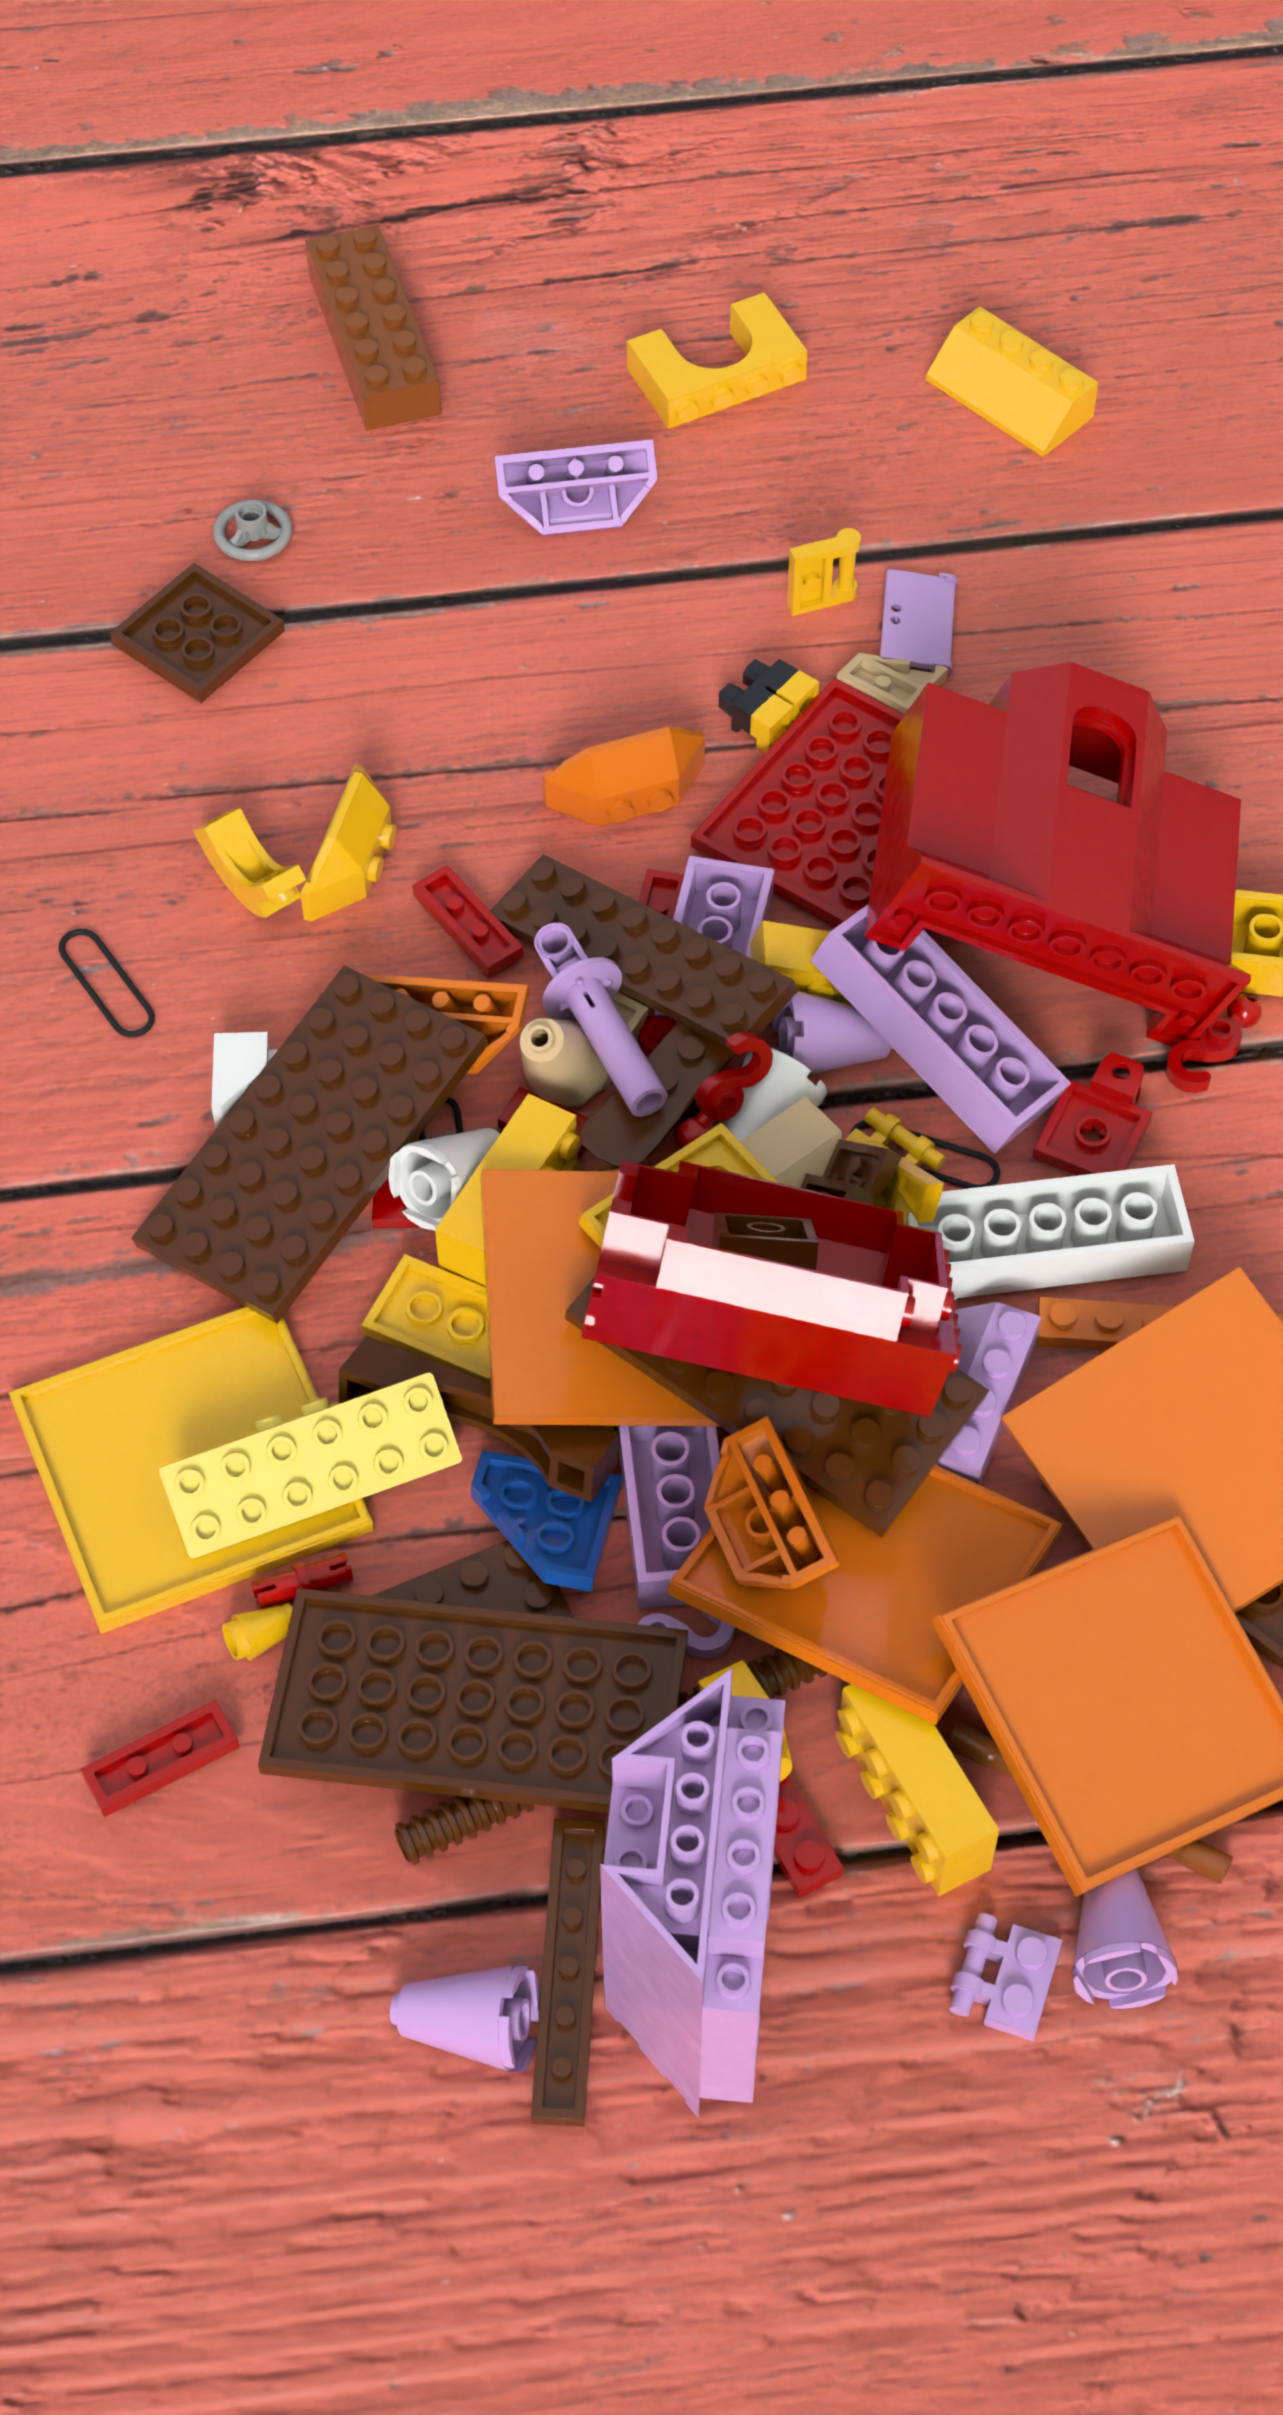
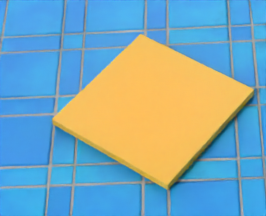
M243 1307L9 1392L11 1402L100 1634L374 1531L372 1519L361 1498L194 1559L188 1556L159 1469L162 1466L247 1437L248 1433L257 1430L254 1422L278 1413H282L284 1420L302 1414L301 1405L319 1399L283 1317L276 1324L251 1309Z

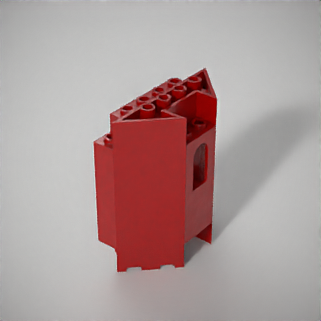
M621 1160L581 1338L930 1417L949 1372H956L962 1343H958L960 1328H956L958 1322V1314L955 1313L957 1300L954 1299V1292H951L953 1278L949 1277L951 1264L948 1263L949 1250L943 1249L942 1233L905 1225L903 1211L680 1161L678 1171L673 1172ZM715 1212L811 1219L819 1242L816 1271L712 1247Z

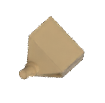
M805 1096L741 1140L740 1143L779 1183L800 1188L806 1173L823 1177L839 1139H842V1131Z

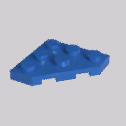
M482 1450L471 1483L472 1499L544 1583L592 1592L620 1496L622 1475L612 1474L593 1501L588 1502L548 1486L539 1470L527 1458Z

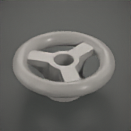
M259 499L244 500L227 507L217 517L213 527V537L219 549L226 555L242 561H260L275 556L287 546L293 532L292 521L284 509L272 502ZM267 513L274 516L281 527H275L269 523ZM235 517L237 532L228 541L225 535V528L229 521ZM261 538L275 540L271 544L258 549L242 548L249 541H257Z

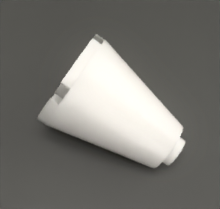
M771 1048L773 1060L768 1074L761 1082L754 1086L742 1088L744 1101L740 1110L734 1117L724 1121L723 1125L740 1142L805 1096L818 1107L828 1093L825 1084L819 1080L815 1086L807 1078L811 1072L810 1069L789 1055ZM749 1051L745 1056L742 1067L750 1062L752 1051Z
M483 1128L411 1142L403 1146L390 1159L388 1179L393 1197L396 1198L400 1195L407 1209L402 1211L404 1215L419 1227L435 1231V1228L495 1143L500 1133L492 1128Z

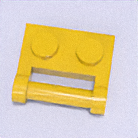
M844 528L838 532L837 537L814 543H806L789 549L787 606L792 616L847 603L856 598L858 584L854 579L856 552L861 547V534L857 530ZM839 558L838 578L835 580L834 585H832L833 559Z

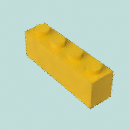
M764 920L761 922L750 941L751 959L793 979L800 992L852 1005L810 961L830 931Z

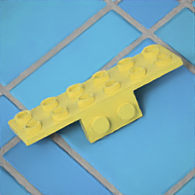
M424 1373L343 1403L335 1402L329 1405L327 1397L308 1402L300 1406L302 1414L284 1420L282 1413L263 1418L254 1422L257 1430L248 1433L247 1437L162 1466L159 1469V1473L188 1556L192 1559L460 1463L462 1456L433 1374Z

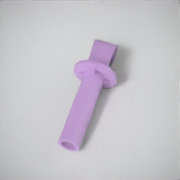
M550 923L542 927L535 936L534 946L552 979L546 987L542 998V1004L546 1013L552 1019L578 1021L634 1116L643 1117L656 1112L665 1104L668 1093L612 1001L622 983V973L617 964L604 957L587 958L571 929L563 923Z

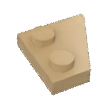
M858 653L837 673V679L905 715L928 682L941 686L946 681L948 668L935 665L933 673L909 669L911 662L909 660L884 659L878 655Z

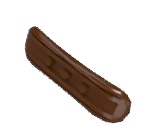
M677 1022L647 1057V1060L668 1093L665 1104L650 1115L637 1117L631 1113L617 1090L584 1123L580 1130L581 1144L596 1158L613 1167H620L621 1160L641 1164L658 1149L677 1123L696 1102L697 1089L704 1079L712 1074L723 1071L737 1054L724 1045Z

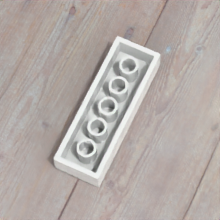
M1174 1164L943 1191L934 1222L919 1223L913 1214L909 1213L906 1225L942 1233L943 1249L949 1250L948 1263L951 1264L949 1277L953 1278L951 1292H954V1299L1188 1271L1195 1242Z

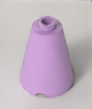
M800 991L792 997L771 1023V1032H778L779 1047L771 1046V1048L789 1055L811 1070L809 1075L883 1059L888 1056L890 1049H894L853 1005Z
M1137 1869L1084 1893L1072 1977L1076 1993L1089 2003L1094 2004V1997L1108 1999L1110 2008L1142 2007L1166 1996V1986L1171 1981L1175 1986L1178 1981L1176 1960Z
M512 1965L406 1983L403 1985L400 1993H395L392 1998L390 2020L393 2025H397L398 2032L402 2037L507 2072H524L530 2065L537 2039L527 2038L530 2022H539L540 1989L537 1975L534 1970H528L529 1966Z

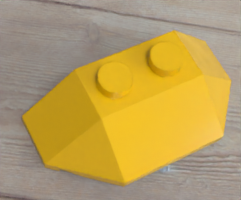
M354 764L345 790L308 878L301 890L304 920L314 921L366 898L372 882H378L381 878L385 850H391L394 846L397 827L391 823L390 806L362 765Z

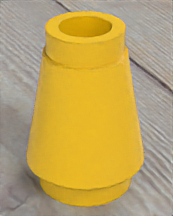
M287 1603L282 1606L232 1615L231 1621L222 1625L223 1637L232 1657L237 1661L245 1657L251 1661L285 1639L293 1610L292 1606Z

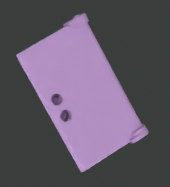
M888 569L886 571L880 646L881 658L911 661L910 667L931 670L930 672L933 673L935 665H940L948 668L947 676L952 673L951 649L955 589L958 587V578L955 575L940 572L939 576L895 569Z

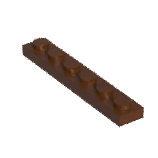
M554 1819L531 2112L532 2124L585 2127L601 1897L600 1864H603L605 1821Z

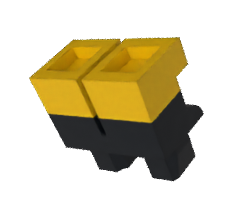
M754 659L743 672V684L748 686V688L744 691L733 683H728L719 693L718 707L732 717L731 730L739 732L743 729L756 738V747L766 753L819 694V681L781 659H778L771 667Z

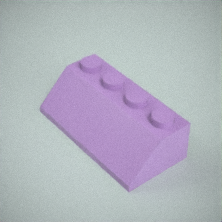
M999 1302L955 1310V1313L958 1314L956 1328H960L958 1343H962L957 1369L989 1389L986 1399L937 1463L938 1466L978 1485L983 1483L1003 1432L1004 1426L1001 1423V1417L1011 1411L1036 1348L1041 1323V1316Z

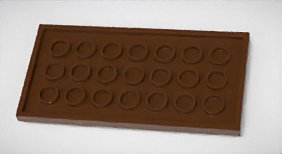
M344 965L132 1236L133 1242L143 1251L278 1324L386 1181L389 1175L391 1157L406 1144L417 1140L489 1043L485 1034Z
M594 1278L569 1306L565 1314V1319L582 1331ZM599 1342L731 1434L768 1416L804 1484L880 1537L885 1535L986 1399L989 1389L959 1369L955 1373L949 1372L930 1417Z
M297 1588L258 1761L260 1774L609 1813L612 1793V1758L679 1707L689 1640L688 1630Z

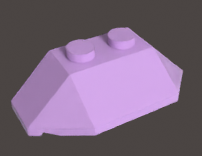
M653 439L494 456L499 498L542 536L621 528L658 480Z

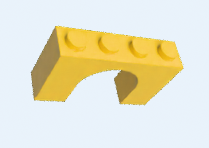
M765 292L730 304V334L746 355L744 359L734 365L724 368L696 366L686 361L678 353L662 329L627 341V370L668 429L806 380L807 349Z

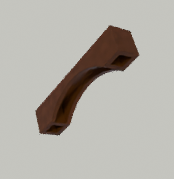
M369 1336L361 1342L339 1369V1403L424 1373H432L449 1421L481 1429L504 1440L525 1455L539 1470L548 1486L588 1502L593 1501L617 1468L619 1432L602 1425H493L491 1383Z

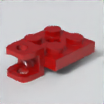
M1113 1052L1105 1056L1099 1064L1091 1080L1090 1087L1069 1079L1071 1084L1061 1095L1033 1150V1158L1076 1176L1127 1170L1151 1122L1153 1113L1136 1106L1144 1074L1143 1064ZM1117 1068H1123L1128 1071L1129 1076L1124 1078L1114 1074L1112 1071ZM1093 1128L1100 1131L1099 1138L1102 1140L1090 1142L1085 1140V1137L1080 1133H1090Z

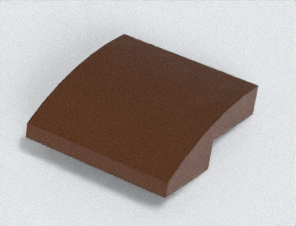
M839 1139L823 1177L806 1173L800 1188L873 1204L889 1183L902 1156L887 1148Z

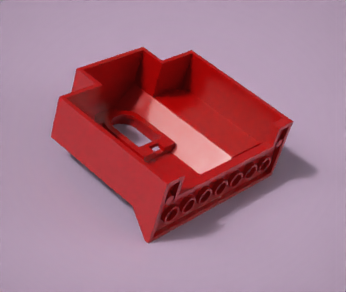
M1066 662L1013 672L989 704L928 682L891 734L864 937L898 950L906 951L923 928L1158 1011L1147 1023L1146 1038L1172 1047L1180 1041L1197 1040L1251 982V975L1231 963L1241 799L1164 771L1167 730L1150 692L1079 664ZM1069 766L1118 783L1117 802L1067 784Z

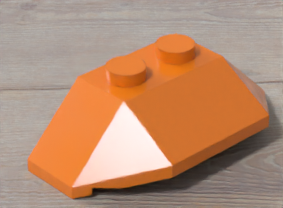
M667 726L587 747L566 759L556 769L551 768L542 773L543 801L548 808L598 827L612 823H622L634 817L653 812H662L668 808L679 806L704 766L705 736L699 730L692 732L685 728Z
M363 974L485 1034L489 1044L466 1073L475 1075L522 1030L531 989L528 985Z
M766 1416L725 1438L720 1451L722 1457L713 1474L704 1510L740 1586L796 1589L840 1566L838 1553L822 1519L769 1417Z

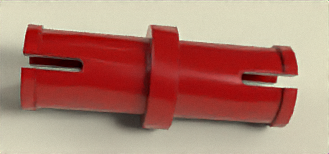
M342 1552L337 1556L305 1566L301 1561L292 1564V1570L251 1581L254 1598H258V1601H256L258 1609H265L294 1600L297 1588L322 1591L344 1583L353 1582L351 1566L346 1565V1562H348L345 1552Z

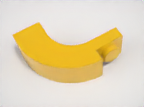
M241 808L226 811L192 830L221 880L241 904L253 914L266 918L301 898L296 886L306 881V878L299 865L283 867L276 863L257 840Z

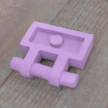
M980 1913L977 1916L974 1929L968 1930L963 1944L967 1952L961 1971L956 1972L952 1980L950 1989L954 1995L949 2009L956 2015L967 2017L970 2015L973 2002L986 2005L988 2010L984 2026L1034 2042L1063 1940L1013 1924L1007 1943L993 1936L998 1920L990 1914ZM986 1959L1001 1964L995 1985L984 1982L981 1979Z

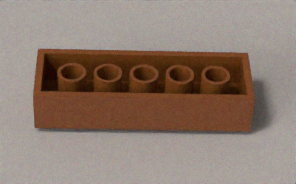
M379 225L305 240L309 277L366 431L440 415L439 379Z

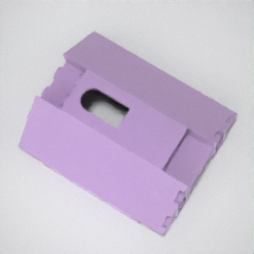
M733 1668L612 1758V1793L604 1864H600L605 2008L617 2023L620 2021L637 2041L639 2049L664 2078L667 2077L685 2098V2103L698 2118L701 2098L753 2103L766 1924H768L778 1810L786 1700L732 1696Z

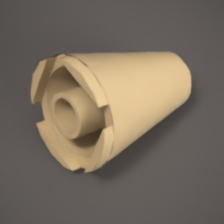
M539 1018L528 1023L523 1029L520 1036L523 1071L526 1083L533 1093L566 1108H579L586 1104V1101L596 1093L599 1094L605 1088L609 1074L578 1022Z

